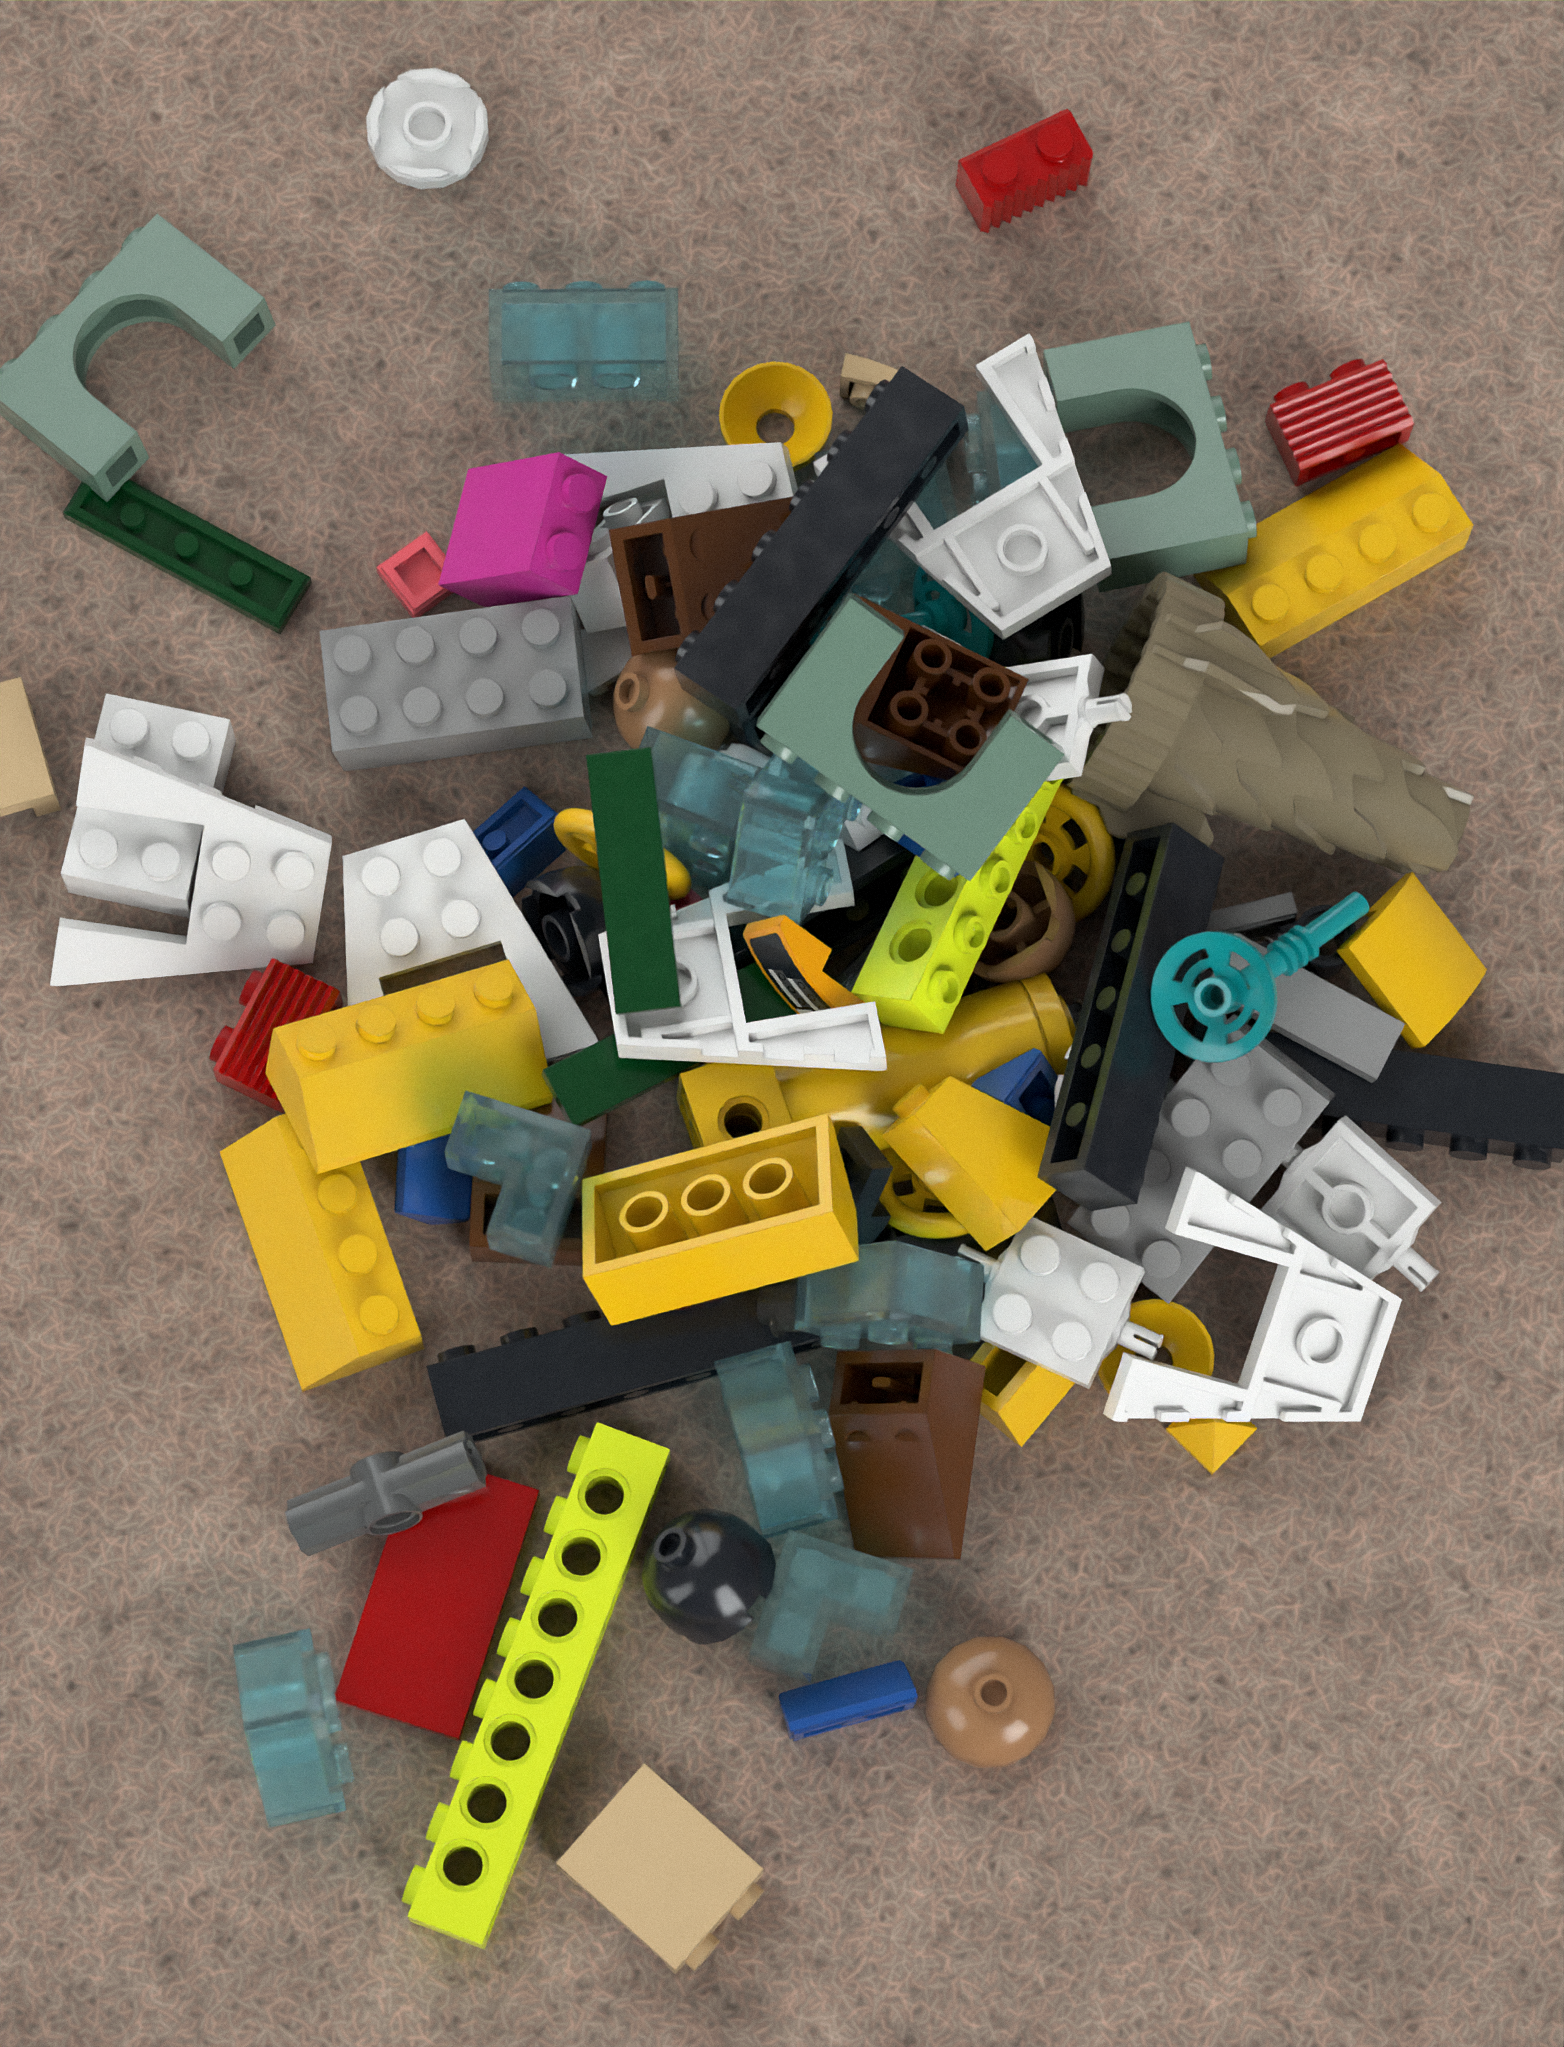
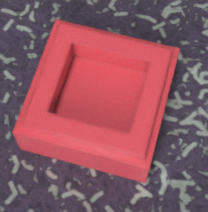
M427 531L376 567L379 576L412 618L422 616L453 593L438 585L446 555Z

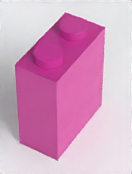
M560 452L468 469L438 585L483 607L578 594L607 476Z

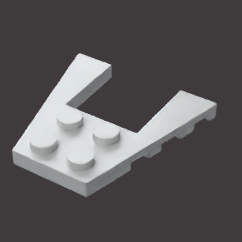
M1030 333L975 366L978 378L1039 467L935 530L916 502H914L888 537L891 542L1002 640L1112 574L1111 564L1087 494L1084 492L1075 466L1073 453L1068 439L1065 437L1047 378L1044 376L1036 353V346ZM827 454L813 462L817 476L821 474L829 463L827 462Z
M781 442L564 454L607 476L600 508L666 487L672 517L792 497L798 490L789 449ZM626 626L587 633L586 629L581 630L587 689L593 696L607 692L609 690L608 685L617 680L628 659L632 657Z
M92 738L85 739L76 806L203 825L187 936L60 918L50 986L264 968L268 966L271 958L287 965L313 963L332 845L331 835L255 805L254 809L222 796V791L201 782L195 785L161 771L162 767L137 756L131 759L101 747L100 741Z
M465 819L342 856L348 1006L385 996L382 984L384 979L502 944L506 959H509L536 1008L546 1061L550 1062L573 1055L599 1042L596 1034Z
M843 838L828 842V850L801 861H797L796 856L768 866V874L734 887L731 881L709 890V898L676 910L675 904L671 905L682 1008L616 1015L606 932L598 934L619 1058L871 1071L887 1070L886 1054L875 1001L746 1023L728 927L780 915L788 917L854 906V893Z
M1185 1167L1165 1229L1176 1235L1274 1262L1278 1266L1238 1384L1123 1352L1103 1414L1117 1422H1128V1419L1156 1418L1160 1422H1189V1418H1221L1226 1422H1250L1251 1418H1279L1283 1422H1361L1402 1299L1210 1180L1205 1175L1190 1167Z

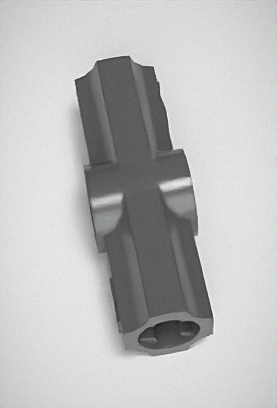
M461 1431L406 1454L399 1451H388L368 1456L351 1467L350 1476L287 1500L285 1515L290 1532L297 1541L300 1551L307 1556H311L367 1533L374 1536H384L413 1527L421 1521L423 1511L486 1487L485 1479L487 1472L482 1455L478 1451L472 1436L466 1431Z

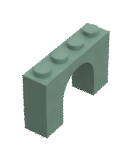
M156 214L144 227H138L133 230L124 240L120 252L102 271L99 270L92 273L83 282L78 296L60 314L51 316L42 324L37 332L36 339L18 358L7 361L0 368V415L80 481L85 482L106 502L149 459V456L137 431L87 391L86 378L88 368L101 344L115 332L127 326L142 322H163L183 329L235 369L276 326L267 302L262 295L159 214Z
M1190 322L1043 350V373L1052 392L1064 433L1120 422L1148 423L1160 427L1176 437L1185 447L1192 461L1187 472L1175 484L1163 491L1147 496L1091 506L1112 572L1110 576L1097 583L1099 593L1150 583L1157 574L1163 571L1173 576L1181 577L1246 564L1248 539L1257 536L1255 515L1249 500L1240 502L1236 485L1242 483L1238 454L1234 447L1225 449L1221 433L1227 431L1223 401L1220 395L1210 396L1206 382L1212 380L1209 352L1205 343L1196 345Z
M851 592L759 716L757 727L765 732L760 742L789 764H792L797 757H800L819 771L813 779L814 782L839 801L845 803L850 795H852L870 808L872 811L866 819L891 839L898 842L903 834H905L922 846L925 850L919 856L920 859L946 879L951 880L956 873H959L965 879L971 881L1065 755L1063 747L1009 709L969 764L953 778L938 785L916 788L892 783L878 775L865 762L857 748L853 735V717L861 696L903 640L904 631Z

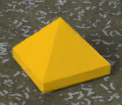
M1189 1418V1422H1172L1166 1428V1431L1211 1475L1257 1430V1427L1251 1421L1226 1422L1221 1418Z

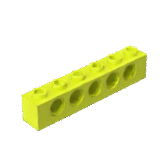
M1063 779L1045 781L971 881H968L960 874L948 880L924 863L920 857L915 856L851 993L865 1003L875 1001L878 1019L884 1026L944 1034Z

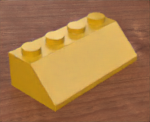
M1399 443L1257 523V536L1248 539L1246 564L1193 575L1203 590L1223 599L1225 602L1224 622L1236 627L1253 640L1270 659L1464 549L1474 525L1442 475Z
M509 959L273 1028L265 1072L317 1174L552 1103L553 1095L542 1077L543 1069L548 1066L536 1008Z
M286 1113L274 1117L220 1151L302 1392L425 1349L360 1161L317 1174Z
M828 1113L582 1179L583 1279L611 1326L859 1261L857 1211L834 1126Z

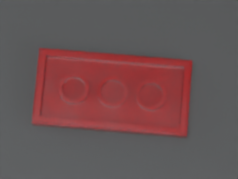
M487 1474L485 1479L486 1487L422 1512L423 1517L421 1521L415 1526L387 1536L334 1697L336 1703L460 1741L540 1495L538 1489Z

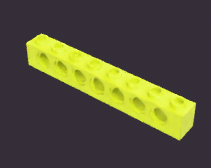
M598 1422L595 1425L591 1438L583 1435L579 1436L567 1467V1472L576 1475L567 1499L556 1496L545 1523L543 1532L553 1535L544 1559L533 1556L521 1586L520 1593L530 1596L521 1621L512 1617L509 1618L497 1649L498 1655L506 1657L497 1682L488 1678L485 1680L477 1699L473 1716L483 1720L474 1744L463 1740L454 1759L449 1777L458 1780L459 1783L449 1806L439 1802L428 1827L425 1839L435 1843L426 1868L415 1864L406 1884L401 1902L411 1905L407 1916L410 1922L485 1949L671 1459L670 1449ZM600 1484L613 1485L622 1492L623 1502L613 1513L605 1515L595 1513L586 1503L587 1495L591 1489ZM579 1544L592 1546L601 1557L598 1567L592 1573L583 1576L570 1573L563 1565V1558L566 1552L571 1547ZM554 1605L567 1606L577 1616V1623L574 1629L562 1637H553L546 1634L539 1625L543 1612ZM531 1666L544 1667L554 1677L551 1690L545 1696L537 1699L523 1696L516 1688L519 1674ZM509 1727L520 1728L530 1737L528 1751L523 1757L514 1761L503 1760L493 1751L494 1738L501 1730ZM484 1789L499 1791L504 1795L507 1802L504 1814L498 1820L491 1823L479 1822L469 1813V1804L472 1797ZM460 1851H471L477 1854L483 1862L479 1878L474 1883L466 1886L453 1884L447 1879L445 1874L447 1861L452 1855Z

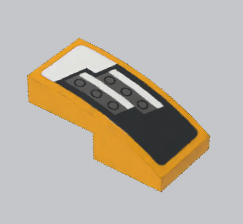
M780 915L747 924L742 935L751 954L776 992L797 1014L865 1003L822 971L832 949L790 918Z

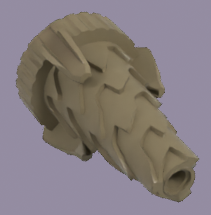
M1165 571L1157 574L1132 606L1101 663L1105 669L1098 698L1114 696L1120 693L1127 694L1132 704V713H1129L1131 718L1128 721L1097 724L1090 735L1082 776L1065 778L1062 781L1063 784L1071 787L1072 795L1098 808L1106 831L1112 836L1126 839L1128 832L1174 822L1210 847L1214 835L1204 813L1211 816L1217 814L1267 832L1279 830L1330 855H1333L1338 847L1359 858L1367 859L1398 873L1406 874L1413 872L1415 875H1425L1430 870L1438 873L1442 870L1447 871L1459 852L1458 844L1468 822L1470 804L1474 795L1425 772L1426 766L1419 759L1390 743L1362 731L1353 724L1355 717L1325 702L1303 680L1276 667L1253 640L1236 627L1224 622L1225 602L1223 599Z

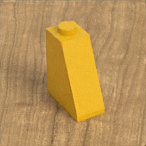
M949 1076L929 1090L920 1083L906 1093L892 1108L899 1117L883 1133V1139L985 1251L1018 1233L1056 1191L1055 1188L1037 1177L1050 1126L956 1078Z

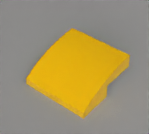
M1409 872L1369 908V912L1366 913L1369 919L1336 951L1381 1010L1405 1023L1400 1034L1411 1049L1425 1047L1454 1017L1479 985L1487 969L1415 874Z

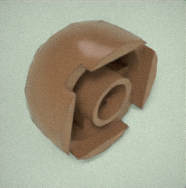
M679 648L630 657L617 678L613 693V716L620 735L632 749L651 747L654 761L673 767L681 765L695 767L703 764L717 752L729 732V722L719 713L681 688L674 667L677 665L675 656Z
M1024 860L1013 888L988 937L987 944L972 973L990 983L1001 985L1013 981L1020 982L1022 979L1035 977L1044 972L1049 976L1061 966L1072 948L1076 931L1073 901L1056 876L1043 865L1034 860L1033 862Z
M1002 1636L974 1637L953 1646L935 1665L925 1690L926 1719L936 1739L955 1759L978 1768L1006 1767L1027 1757L1045 1739L1055 1715V1687L1045 1664L1027 1646Z

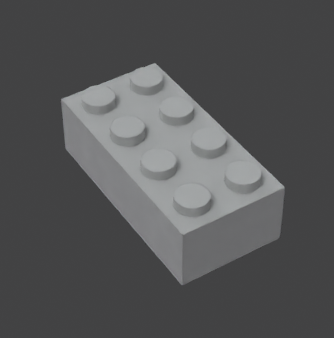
M570 596L320 631L332 753L343 771L378 768L593 738L580 620Z
M1235 1014L1226 1021L1227 1024L1234 1021L1237 1016ZM1245 1024L1241 1029L1228 1034V1043L1238 1041L1252 1028ZM1265 1038L1251 1052L1234 1060L1219 1063L1195 1060L1163 1100L1159 1124L1154 1134L1144 1174V1183L1141 1187L1137 1204L1089 1211L1080 1205L1067 1223L1095 1246L1143 1267L1145 1273L1141 1282L1169 1304L1215 1247L1211 1244L1176 1235L1165 1229L1185 1167H1190L1200 1172L1226 1190L1250 1203L1336 1094Z

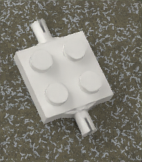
M1093 654L1006 667L1029 679L1015 709V713L1063 747L1065 755L1045 781L1082 776L1088 743L1093 728L1097 724L1128 721L1131 718L1129 713H1132V704L1127 694L1120 693L1114 696L1098 698L1105 668Z
M1346 1115L1337 1121L1320 1142L1305 1150L1296 1144L1281 1164L1287 1170L1283 1174L1279 1189L1261 1208V1212L1370 1280H1373L1378 1274L1394 1266L1422 1292L1439 1274V1271L1411 1248V1245L1415 1241L1419 1227L1440 1205L1441 1201Z
M1034 1217L1016 1233L1011 1245L997 1260L968 1247L964 1243L958 1250L960 1257L955 1256L952 1269L961 1271L986 1283L984 1301L969 1330L971 1335L1087 1389L1090 1388L1102 1361L1116 1349L1118 1344L1149 1358L1151 1361L1154 1360L1158 1353L1157 1348L1160 1349L1164 1335H1159L1129 1321L1131 1300L1145 1273L1144 1268Z

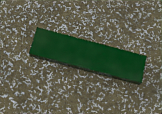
M131 480L126 481L108 502L82 481L63 511L64 518L280 635L312 583L310 576Z
M651 747L586 754L616 1015L682 1008L653 750Z
M757 962L737 971L746 1023L797 1014L776 992ZM614 1033L543 1069L542 1077L573 1131L679 1077L680 1073L693 1070L706 1062L619 1058Z

